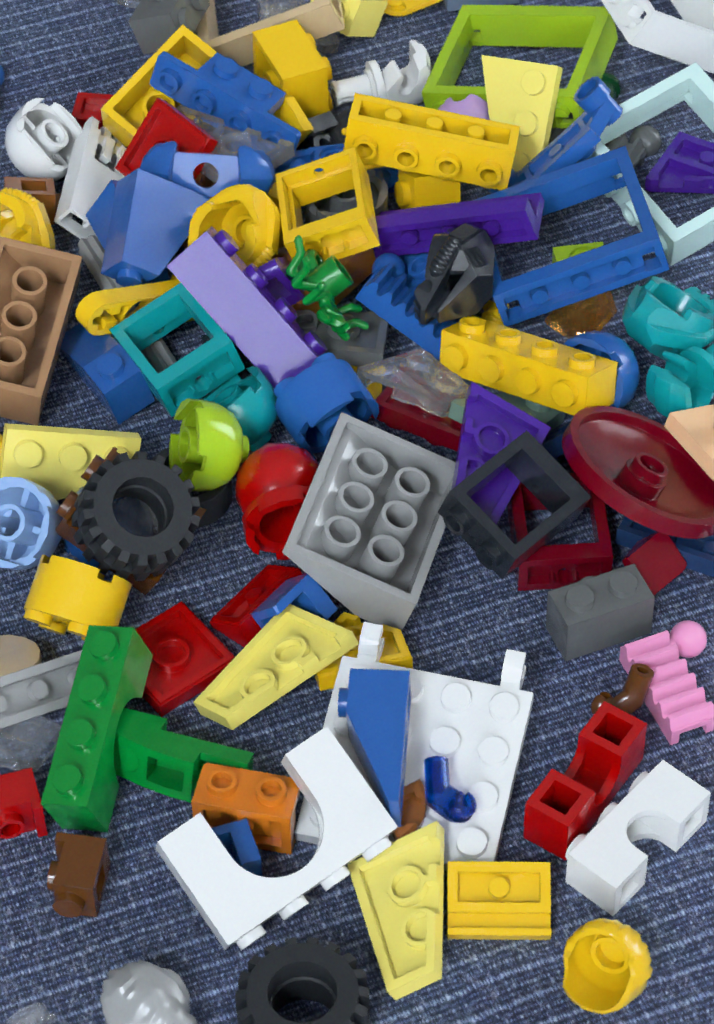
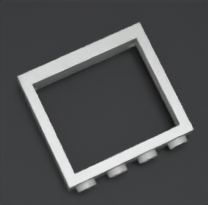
M601 0L630 45L687 65H692L696 62L702 70L714 74V0H670L683 20L656 11L649 0ZM645 11V12H646V16H645V17L643 18V20H642V19L640 18V16H641V15L643 14V12Z

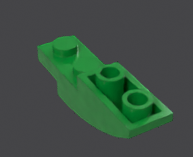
M124 708L120 715L114 742L115 773L144 788L191 803L202 767L205 763L253 770L254 753L167 731V718L128 708Z

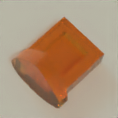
M611 290L553 310L546 317L545 323L567 338L593 330L601 331L617 312Z

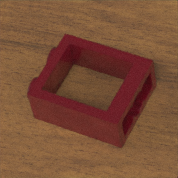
M574 472L569 474L591 496V499L584 508L589 507L595 543L542 546L515 569L518 591L557 589L576 583L587 576H597L612 571L613 552L605 502L597 497ZM522 482L519 483L507 505L511 541L514 544L518 543L528 534L525 511L548 510Z

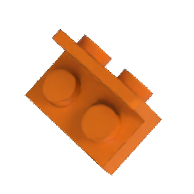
M205 763L191 801L192 816L194 817L201 813L211 828L247 818L257 849L292 855L296 841L294 834L296 828L295 807L300 789L293 779L288 776Z

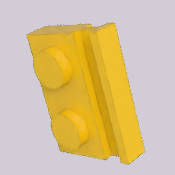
M448 861L447 939L550 940V862Z

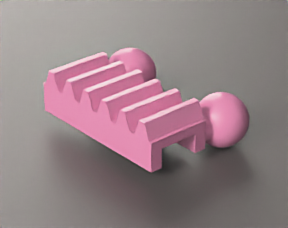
M691 620L677 623L670 633L666 630L620 647L619 661L627 674L632 664L635 663L647 665L654 671V677L644 702L670 746L679 743L681 733L701 726L705 733L714 730V703L712 701L706 702L705 690L703 687H697L696 675L694 672L688 673L687 661L685 659L701 654L707 644V634L704 628L699 623Z

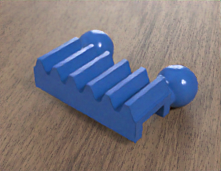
M394 253L381 254L373 262L372 276L362 287L355 299L439 360L441 330L459 322L461 318L441 323L434 319L426 325H421L415 318V306L413 304L415 299L414 291L419 284L417 283L410 288L406 286V266L401 257Z

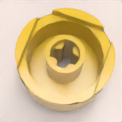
M43 554L23 608L25 610L23 618L38 623V627L60 635H65L66 631L81 636V640L85 641L89 625L119 626L132 584L116 575L113 576L112 582L104 580L105 575L100 573L99 568L60 556L51 555L49 558Z

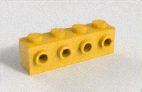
M355 93L348 118L343 151L355 147L363 164H375L395 168L403 172H414L438 177L443 180H454L478 185L486 189L503 190L508 188L520 126Z
M473 315L463 317L459 322L441 330L439 371L573 416L578 411L587 407L610 406L614 403L618 365L616 361Z

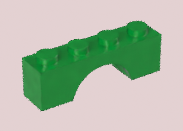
M88 626L41 800V805L62 829L108 832L119 790L114 766V742L117 724L125 705L132 698H142L153 654L134 627Z

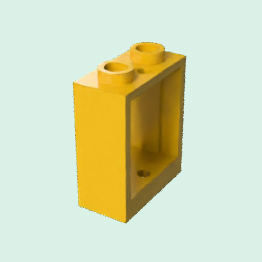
M355 147L275 174L283 241L292 259L297 252L294 243L297 235L302 237L305 252L308 249L316 250L324 261L331 255L339 260L380 246L369 175ZM317 168H322V169H323V170L320 171V172H316V171H315V169H317ZM355 189L357 207L303 225L302 206Z

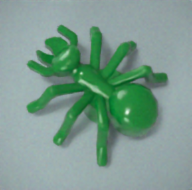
M297 235L294 239L297 252L288 265L286 273L293 278L291 281L293 288L310 292L302 300L304 306L318 302L320 309L316 313L317 319L331 326L333 332L337 333L343 341L350 339V334L347 332L350 328L359 327L367 330L369 328L368 322L360 318L346 321L343 317L344 314L349 312H361L363 310L361 305L349 303L338 309L335 305L334 298L354 283L346 268L333 255L324 261L316 250L308 249L305 252L302 237Z

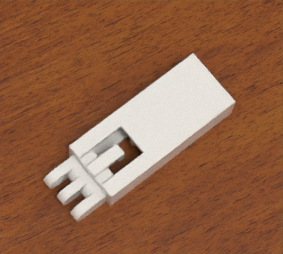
M93 116L86 121L82 133L75 139L54 219L55 223L79 239H86L90 235L96 236L85 215L111 180L119 181L125 177L115 167L127 148L115 137L111 138L112 133L106 127L102 126L99 130V120ZM73 214L83 220L82 225L72 219Z

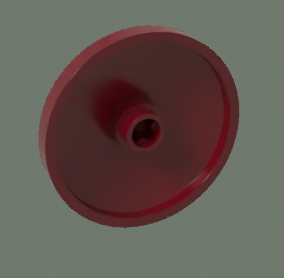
M610 406L587 407L578 411L573 416L563 433V452L574 473L597 497L627 518L663 534L688 539H701L714 535V481L664 425L638 413Z

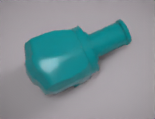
M714 343L706 350L696 346L687 347L679 355L663 351L662 356L666 361L665 368L651 365L646 376V395L648 400L656 407V410L668 418L670 412L709 405L714 395Z

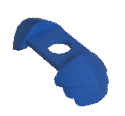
M175 141L158 143L150 148L139 168L207 197H213L223 189L237 184H250L268 194L276 178L270 157L260 149H252L245 145L239 146L237 155L177 152V143ZM210 163L215 166L218 171V180L213 186L202 187L195 181L194 170L197 165Z

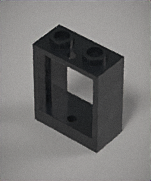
M526 430L450 490L438 513L443 517L447 528L455 535L461 536L475 551L481 564L493 570L501 579H504L578 518L591 499V496ZM506 468L552 514L516 544L470 498V496Z

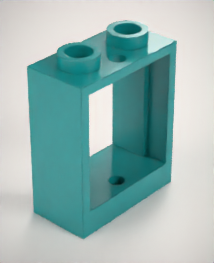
M179 283L109 329L114 339L123 347L140 369L151 392L171 417L175 415L182 401L187 398H202L245 369L232 340L182 283ZM193 318L210 340L158 374L141 351Z

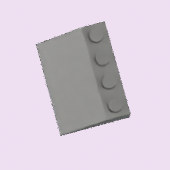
M341 412L282 553L356 616L373 624H385L402 631L417 605L446 527L443 517L438 513V510L452 489L456 462Z

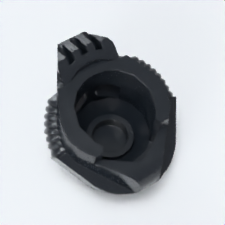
M465 223L459 227L449 228L447 233H435L433 235L427 258L425 280L414 291L415 318L421 325H426L434 319L441 323L477 314L493 296L495 250L486 230L470 223Z

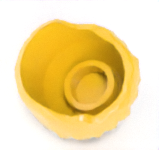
M599 918L581 925L567 939L564 948L563 989L566 995L574 1004L589 1012L609 1014L621 1010L642 994L653 972L650 965L652 960L647 944L642 941L640 933L633 930L630 925L622 924L619 920Z

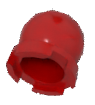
M267 443L251 453L240 466L237 472L236 500L244 513L242 523L245 541L253 553L259 555L260 550L264 552L276 553L277 560H290L282 551L319 465L308 450L291 443Z

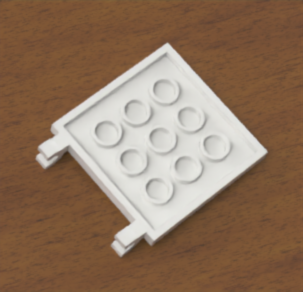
M364 622L357 658L342 656L323 728L328 726L374 792L348 737L347 718L338 717L339 688H348L350 668L410 671L412 698L404 786L418 779H421L426 793L427 813L422 827L438 821L445 829L444 871H447L448 861L496 862L534 701L533 692L521 690L526 673V665H524L526 653L507 649L500 686L379 663L385 644L384 638H381L383 625ZM304 797L294 832L297 841L317 845L319 838L317 818L311 805ZM390 834L388 836L390 842L395 841L393 835Z

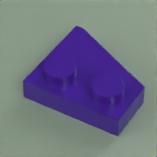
M679 131L647 175L645 190L649 192L714 194V143Z

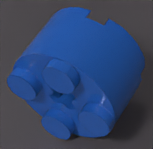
M329 352L317 357L311 367L305 369L297 376L288 377L279 382L274 389V395L277 398L275 403L277 417L297 446L308 450L314 458L313 453H324L341 412L363 422H367L371 414L376 420L379 414L378 403L351 365L345 360L337 359L333 353Z

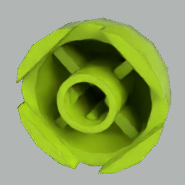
M187 398L181 402L174 417V420H182L179 434H170V469L175 464L183 471L179 477L183 482L188 479L191 480L195 487L192 491H211L229 483L235 476L240 464L244 463L248 458L249 440L247 436L243 435L241 425L234 413L219 403Z

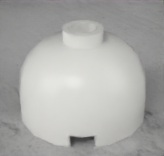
M35 98L24 104L7 125L5 147L14 166L25 176L54 178V181L66 177L75 139L82 133L83 129L74 116L63 106L57 103L48 106L40 103L43 98Z

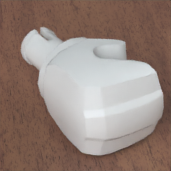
M410 40V61L405 68L399 69L395 60H392L381 72L376 60L366 61L363 75L330 82L335 105L338 107L342 104L353 102L355 93L413 105L423 102L421 92L431 73L429 53L422 44L415 40Z

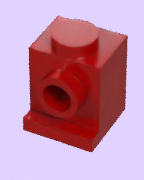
M32 767L0 775V839L15 838L22 833L36 830L38 837L48 835L43 806L41 805Z

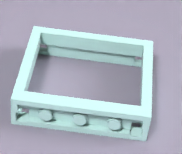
M695 62L619 104L623 108L621 116L613 124L605 127L600 136L601 141L587 159L609 152L610 150L605 146L606 143L683 100L714 133V82ZM618 174L613 177L615 180L623 176L622 174ZM626 186L604 194L608 198L612 197L619 205L624 218L631 226L636 225L643 232ZM641 187L670 266L714 242V207L677 228Z

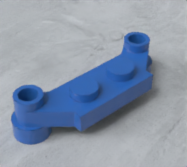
M595 76L588 79L579 87L574 95V101L584 110L582 115L520 171L515 172L512 169L508 188L584 161L592 155L596 145L601 141L600 136L605 127L617 121L623 112V108L610 96V88L599 77ZM486 189L490 194L500 191L498 189Z

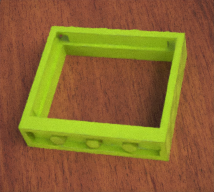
M462 5L421 92L424 105L428 108L438 109L448 98H452L453 101H462L469 94L477 95L487 102L485 87L455 86L472 46L583 48L567 88H559L552 128H567L584 112L574 101L576 91L584 82L592 77L597 76L602 79L618 40L615 21L605 6ZM570 113L573 114V119L568 118Z

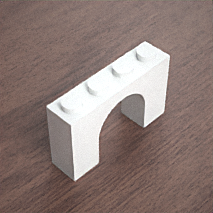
M328 726L289 751L281 761V764L311 805L318 822L319 838L317 849L311 861L304 868L291 875L278 878L262 877L246 871L229 855L201 813L172 831L156 844L155 849L224 950L236 943L242 951L267 933L262 924L270 918L279 914L283 921H285L309 904L304 895L319 884L322 885L325 891L331 889L351 874L346 867L350 862L360 855H363L366 861L369 862L392 845L388 836L398 826Z

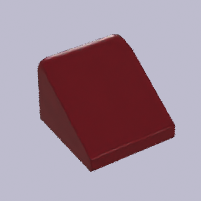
M658 531L637 541L622 560L624 566L635 564L653 595L657 594L682 573L687 566L686 560L670 536Z

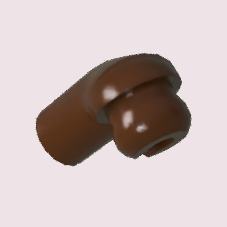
M632 664L622 691L614 698L607 692H600V695H596L590 707L592 714H595L604 701L629 714L639 709L644 702L654 677V671L644 664Z

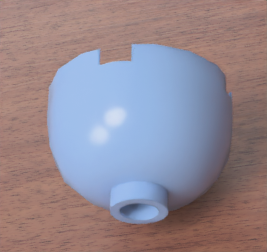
M0 478L1 569L27 570L38 566L41 556L45 554L50 557L55 552L62 538L55 530L63 519L56 514L60 507L59 503L49 490L25 478Z

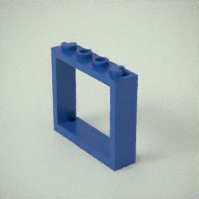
M626 146L475 199L482 200L541 192L544 199L542 216L626 186L643 231L504 281L495 255L493 298L504 326L514 325L670 270ZM622 174L623 177L614 180L613 176ZM651 252L655 253V258L643 260L642 255ZM515 300L519 301V306L508 309L507 303Z

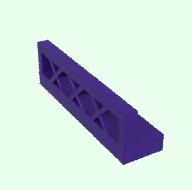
M540 192L382 211L380 215L375 216L380 246L373 248L374 254L377 258L384 253H394L399 256L429 252L435 233H447L449 228L459 227L465 223H470L486 230L493 245L538 240L544 199Z

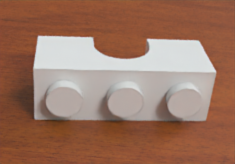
M664 760L650 773L642 772L632 783L628 795L618 804L615 802L609 804L600 815L597 825L587 835L580 834L571 842L565 854L567 859L565 882L614 916L645 884L648 855L636 848L632 843L640 839H654L677 852L707 821L711 792Z

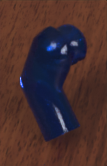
M443 756L426 758L424 760V776L427 805L451 823H465L470 820L477 808L476 799L470 792L464 794L450 785L449 759Z

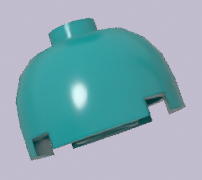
M252 366L247 368L251 376L241 379L236 374L212 390L202 400L219 403L234 413L241 425L243 435L248 437L249 449L256 451L264 446L272 437L269 430L277 420L275 408L277 398L266 376L258 367Z

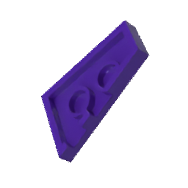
M471 382L466 394L452 489L526 430L542 445L551 427L476 383ZM506 468L470 496V498L497 524L521 481Z

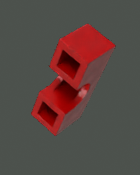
M604 701L578 734L577 749L566 772L562 774L551 769L526 801L523 838L566 861L565 854L571 842L578 835L587 834L642 761L647 723Z

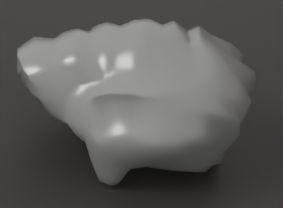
M139 959L138 962L125 963L121 968L109 970L107 973L108 979L103 980V992L100 1002L106 1024H197L196 1018L190 1014V995L181 977L170 969L161 968Z

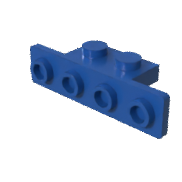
M166 51L158 55L150 79V85L252 147L262 150L282 165L287 166L292 161L301 132L273 115L283 104L286 96L284 91L218 52L198 70Z

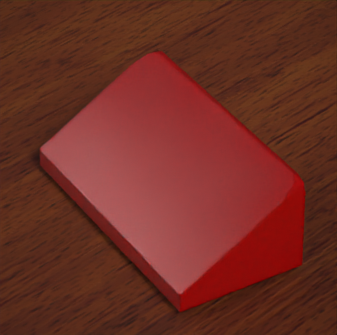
M268 564L209 621L211 626L245 647L261 630L250 614L283 582L302 575L300 569Z

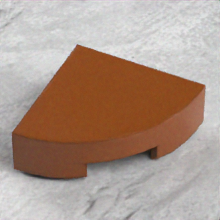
M421 779L404 786L401 827H398L392 833L395 840L416 831L422 820L423 822L425 820L427 802Z

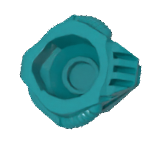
M651 276L644 285H636L628 296L622 312V321L625 329L631 338L657 357L665 360L662 356L663 351L679 355L687 347L696 346L702 348L714 341V299L710 300V296L707 293L701 294V290L697 287H689L683 291L671 282L657 276Z

